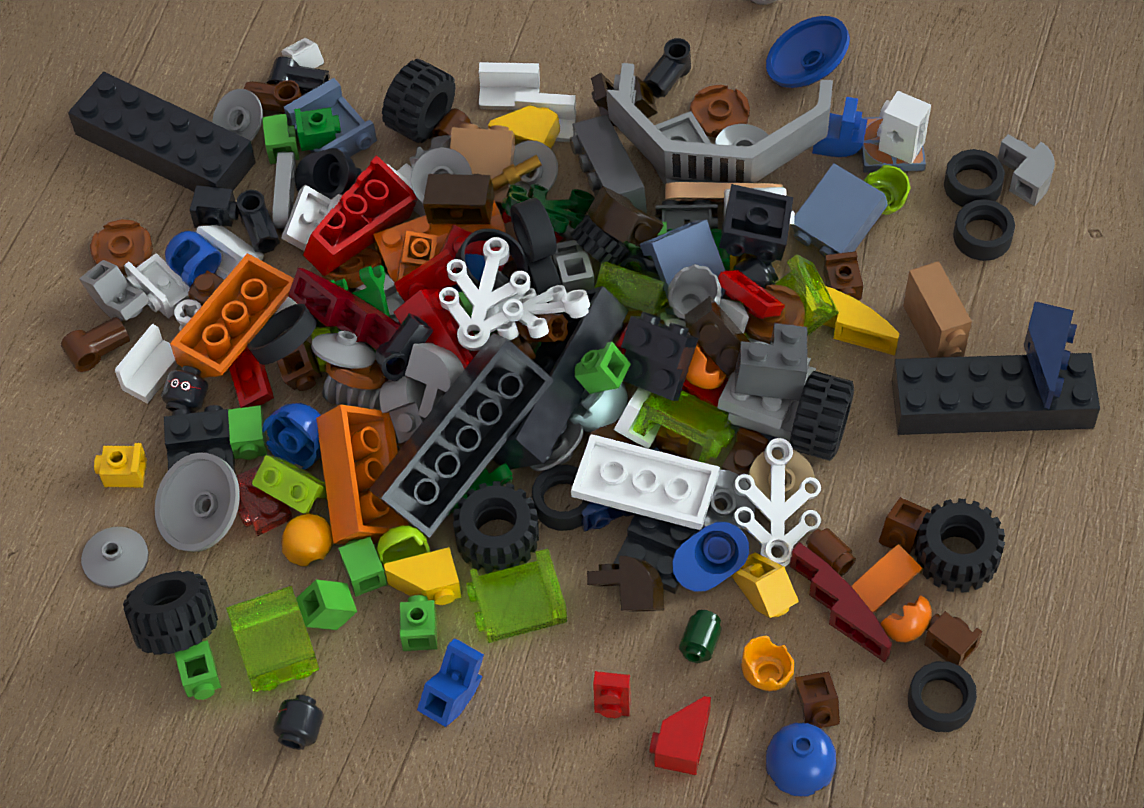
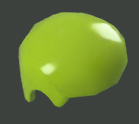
M883 165L877 171L866 176L864 181L883 192L886 196L888 206L882 214H892L904 206L910 191L908 176L900 168Z
M410 525L390 528L380 537L377 546L378 556L383 564L431 552L425 535L419 529Z

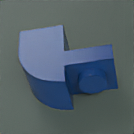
M846 97L843 115L830 113L827 137L813 145L812 154L847 157L857 153L862 148L868 119H862V112L857 111L858 98Z
M456 638L453 639L447 646L440 671L425 683L417 711L444 727L453 722L465 709L480 684L482 676L478 673L484 654Z

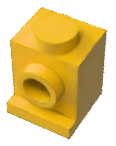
M135 443L134 446H103L102 455L95 456L94 470L95 474H99L104 487L143 488L147 457L142 444Z

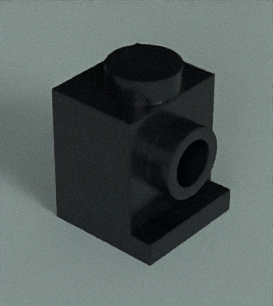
M196 185L189 210L194 228H198L202 224L232 227L233 220H238L239 210L233 190Z

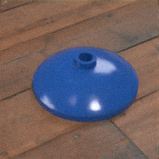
M831 16L812 17L792 26L776 40L766 59L768 75L773 82L787 88L805 87L820 81V79H824L838 67L848 50L850 36L846 26L842 21Z

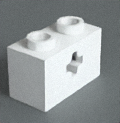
M900 91L896 92L891 101L886 100L880 112V117L883 118V121L877 132V136L880 137L878 150L912 164L925 143L931 104Z

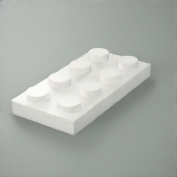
M591 434L571 489V497L702 530L719 476L720 467Z

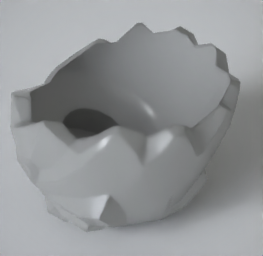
M694 264L681 269L674 276L668 287L669 305L675 315L685 321V314L709 296L718 305L721 301V286L718 277L706 266Z

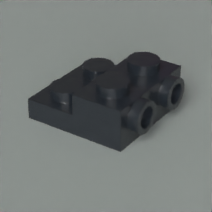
M731 184L719 248L726 249L727 253L732 256H741L744 253L755 255L764 263H772L775 260L781 261L787 245L794 197Z
M642 312L641 316H631L621 345L622 348L626 349L624 356L631 363L623 381L669 400L678 401L699 338L689 335V329L682 325L670 323L669 326L661 324V318L650 313Z
M210 405L204 409V412L191 413L187 409H177L172 412V416H164V437L167 449L168 470L185 456L194 453H209L225 460L236 475L235 458L230 445L228 409H223L219 405Z
M635 513L627 529V537L613 564H619V556L644 560L651 564L659 573L663 589L675 594L680 585L673 573L675 552L686 540L700 530Z

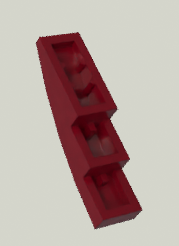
M297 268L288 296L297 304H304L310 313L325 326H336L342 331L352 332L357 336L356 342H367L376 350L381 344L389 342L399 328L400 324L356 295L304 268Z
M799 542L791 552L790 567L811 581L809 596L831 610L829 625L885 663L889 659L892 642L873 612L856 591L828 563Z

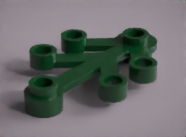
M531 184L528 194L527 190L523 187L510 185L506 195L507 198L503 199L501 205L506 210V214L511 217L510 209L512 205L536 197L544 206L553 230L565 233L568 224L571 228L575 229L583 220L595 197L586 191L573 189L569 199L545 200L548 189L541 185Z

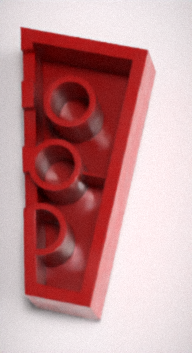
M376 155L366 170L362 171L352 187L343 194L337 205L329 211L311 233L303 256L323 276H326L374 243L375 238L373 234L400 225L409 219L418 198L413 190Z
M442 289L419 290L394 311L400 324H402L409 313L423 319L433 329V333L425 343H433L451 351L459 358L464 369L479 352V350L470 351L459 343L457 331L460 326L451 313L440 305L439 294ZM446 296L444 298L448 302L455 299L453 296ZM473 331L468 332L470 336H475Z

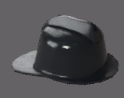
M329 148L303 157L295 171V185L298 192L304 185H307L330 199L338 194L342 195L349 190L356 182L357 175L362 173V171L342 151L337 148Z

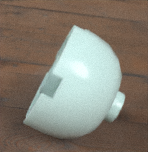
M622 382L617 389L589 394L585 389L581 396L582 401L580 405L571 413L568 420L573 424L580 423L585 432H592L600 427L614 423L617 419H620L628 403L625 385Z

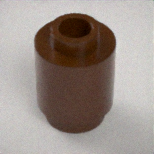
M829 528L822 531L820 529L815 530L806 540L807 548L828 563L841 577L852 568L856 561V558L852 555V550Z

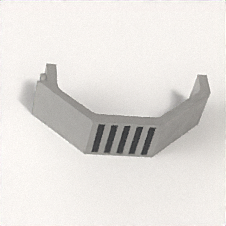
M622 63L621 74H615L614 90H606L609 119L665 178L715 183H756L827 137L833 80L820 79L819 99L813 109L751 146L721 145L668 139L635 106L634 64Z

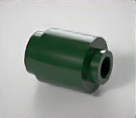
M697 610L689 618L679 644V650L683 653L685 659L693 663H702L712 658L722 630L720 626L721 619L718 615L708 610Z

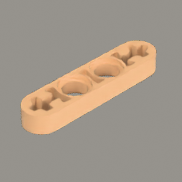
M671 182L665 184V200L689 202L710 200L711 202H724V191L730 189L731 184L748 188L783 187V185L773 183Z

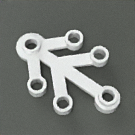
M499 237L489 239L483 246L486 263L479 290L467 275L464 261L454 259L447 265L449 279L458 284L474 307L471 318L459 304V294L456 289L446 287L439 294L440 305L451 313L460 326L457 331L459 343L470 351L480 350L490 338L491 332L510 321H518L523 316L522 303L517 299H507L517 293H525L529 290L530 276L524 271L514 272L509 283L492 292L499 266L504 265L509 259L508 243ZM493 247H501L499 251L491 250ZM454 268L462 269L460 273L452 272ZM523 279L526 281V283L523 285H517L515 281ZM446 296L455 297V299L450 302L444 300ZM507 300L503 305L502 312L485 320L487 310ZM515 307L519 309V311L516 313H509L508 309ZM479 331V334L470 336L468 332Z
M563 285L553 286L538 296L535 289L529 288L527 292L518 293L507 299H517L522 303L523 316L518 321L527 326L532 338L543 337L549 332L546 320L535 315L566 312L571 318H580L589 312L588 308L590 307L585 290H573L566 293ZM507 300L487 310L485 320L502 312L503 305ZM515 307L508 309L509 313H516L519 311V309ZM510 321L497 329L499 336L508 340H512L519 335L515 322Z
M775 438L769 442L764 451V457L771 465L770 500L755 486L754 479L748 474L739 475L733 483L735 493L739 496H746L770 521V533L754 519V513L748 507H740L733 515V523L740 529H746L761 544L760 555L786 567L790 563L791 552L794 549L793 546L805 534L813 532L819 527L821 517L814 510L805 511L799 519V524L785 536L784 522L807 500L814 499L820 493L821 485L815 478H806L800 484L799 490L785 502V465L793 455V448L787 440ZM772 450L781 451L783 458L775 459L772 456ZM745 480L749 483L750 488L742 490L738 482ZM810 483L814 485L815 493L810 494L806 492L805 484ZM746 513L749 516V522L742 523L738 519V514ZM806 516H811L815 519L814 526H808L805 523L804 519ZM771 548H780L782 557H774L771 553Z

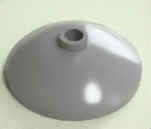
M194 453L180 459L168 470L159 485L155 499L156 524L160 534L167 543L183 551L199 552L214 546L227 534L236 518L240 499L238 480L231 466L225 460L213 454Z

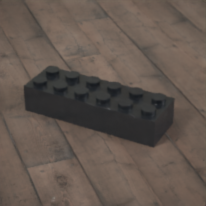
M104 71L68 112L75 135L195 192L196 185L227 188L234 191L256 163L250 140Z
M601 286L586 291L590 307L588 308L589 312L585 316L571 318L566 312L555 313L562 314L568 321V335L564 341L539 342L534 350L537 358L532 360L552 377L554 381L492 458L498 465L501 466L506 463L509 469L512 470L543 464L551 457L553 453L552 447L557 438L566 430L568 426L567 421L571 413L580 405L582 401L581 396L585 390L582 384L575 378L576 364L581 362V359L587 352L604 349L608 342H612L615 335L622 330L624 326L623 320L629 312L605 287Z
M493 333L369 488V491L413 527H416L430 538L545 393L554 379L510 340Z
M1070 353L1066 371L1060 369L1058 377L1064 378L1060 398L1053 396L1050 409L1044 407L1027 355L895 359L892 373V389L897 435L1094 429L1100 411V403L1092 353Z

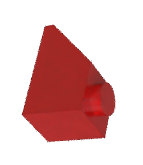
M703 696L664 719L661 724L660 733L653 732L649 753L655 754V767L692 775L697 774L711 711V697Z

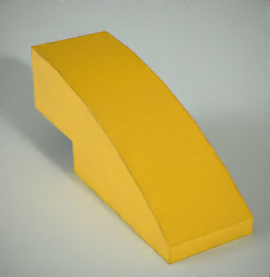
M815 283L808 302L807 321L835 328L833 339L896 355L900 333L887 320L857 299L836 289Z

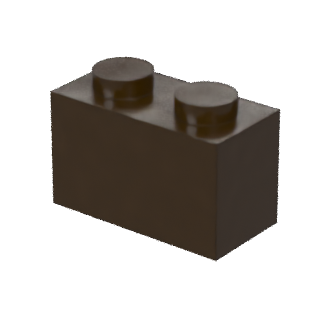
M428 174L423 200L428 223L490 224L495 197L491 176L481 174Z
M709 296L685 314V323L689 329V334L699 338L697 343L725 375L729 376L735 371L741 341H750L714 299Z

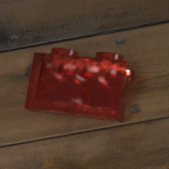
M261 464L236 476L240 491L239 504L241 509H238L239 516L246 528L252 526L257 536L293 519L287 504L253 486L252 481Z

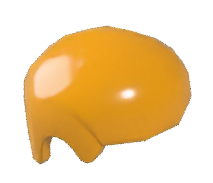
M312 513L303 514L291 519L287 523L282 535V553L289 562L304 567L308 566L311 561L323 560L333 546L331 526L326 519Z
M761 636L751 639L745 645L741 670L746 681L752 686L769 692L777 691L784 688L793 678L794 660L789 652H787L785 645L777 646L770 641L769 636Z

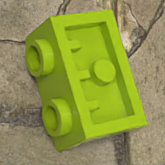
M266 455L252 481L253 486L303 514L309 513L317 497L327 499L324 481L280 457Z

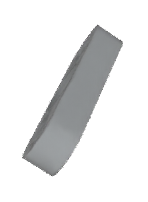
M278 152L273 199V225L275 229H285L293 209L296 171L294 152Z

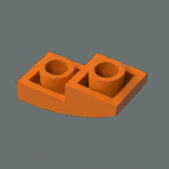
M405 231L396 281L434 257L437 235Z
M898 544L851 587L875 614L923 568Z

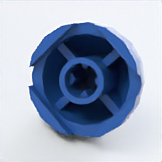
M303 403L286 404L265 419L262 427L263 433L267 430L269 440L266 442L268 449L275 457L283 458L294 465L296 463L299 466H303L302 469L309 468L321 458L316 420L321 414L311 406Z
M793 723L782 727L773 735L766 750V771L768 775L770 774L771 779L781 791L792 796H810L815 794V791L830 784L836 770V750L831 738L821 728L809 723Z

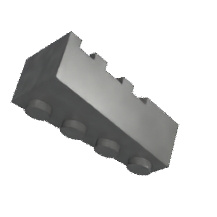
M607 114L573 123L574 136L570 137V145L574 155H579L581 170L583 173L586 172L590 188L594 192L595 197L602 186H605L628 198L635 208L647 213L644 185Z

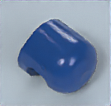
M184 231L174 236L165 250L167 265L189 287H191L199 275L204 274L207 270L215 274L222 260L221 253L200 234L193 231Z

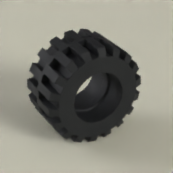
M421 59L408 62L398 72L387 90L382 108V120L385 126L417 143H423L433 136V129L451 110L456 89L454 77Z
M813 371L808 376L799 400L791 431L790 444L793 450L829 461L833 459L839 449L854 395L853 381L818 371Z
M493 481V486L488 487L486 483L479 484V490L475 491L471 488L467 491V499L462 497L458 501V509H455L453 514L456 545L458 552L462 553V559L466 563L471 562L472 568L477 571L481 567L485 568V573L493 574V570H499L500 574H506L507 568L510 567L514 571L519 569L521 561L527 563L531 559L530 552L535 553L537 541H539L537 510L534 509L533 500L531 497L526 498V492L521 488L515 491L513 484L507 483L504 487L501 486L500 481ZM492 520H505L514 525L509 532L500 536H488L479 531L485 523Z
M958 498L957 503H953L951 499L945 500L943 507L936 504L932 507L931 513L927 512L919 528L915 555L917 556L916 562L924 568V577L926 579L931 577L934 579L933 585L940 587L943 584L947 586L946 591L954 592L955 588H960L961 593L969 592L970 586L977 590L982 587L983 582L988 583L993 578L994 573L998 570L1004 550L1005 533L1004 529H1000L1001 522L999 518H992V511L988 507L981 509L979 508V502L973 501L972 504H968L966 499ZM950 537H961L970 541L977 551L970 554H958L949 550L942 541Z
M192 571L166 572L151 577L134 587L135 589L128 593L127 599L123 602V610L137 648L142 649L145 653L153 652L154 655H161L163 653L172 654L181 650L184 651L202 642V639L207 638L212 633L211 630L217 626L218 615L206 579H203L202 575L199 573L194 574Z

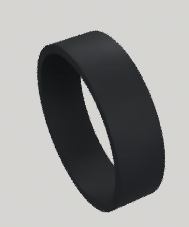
M480 229L470 234L457 251L455 259L465 262V248L467 245L476 241H488L493 237H499L508 243L509 254L514 259L517 270L526 273L528 270L527 257L520 244L507 233L496 229ZM466 265L467 275L479 290L480 281L471 274ZM455 268L456 273H460L462 271L461 268ZM523 279L517 280L516 284L520 285Z
M304 304L291 305L273 315L252 341L249 342L247 347L260 364H271L284 358L304 343L314 331L317 321Z

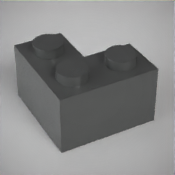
M774 323L770 345L741 341L735 368V393L799 401L807 376V327Z

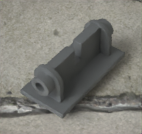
M666 200L662 201V205H656V215L662 214V217L656 218L662 222H667V229H676L683 226L684 221L692 222L696 220H707L710 229H718V216L712 217V214H717L718 204H711L710 200H695L693 205H680V201Z

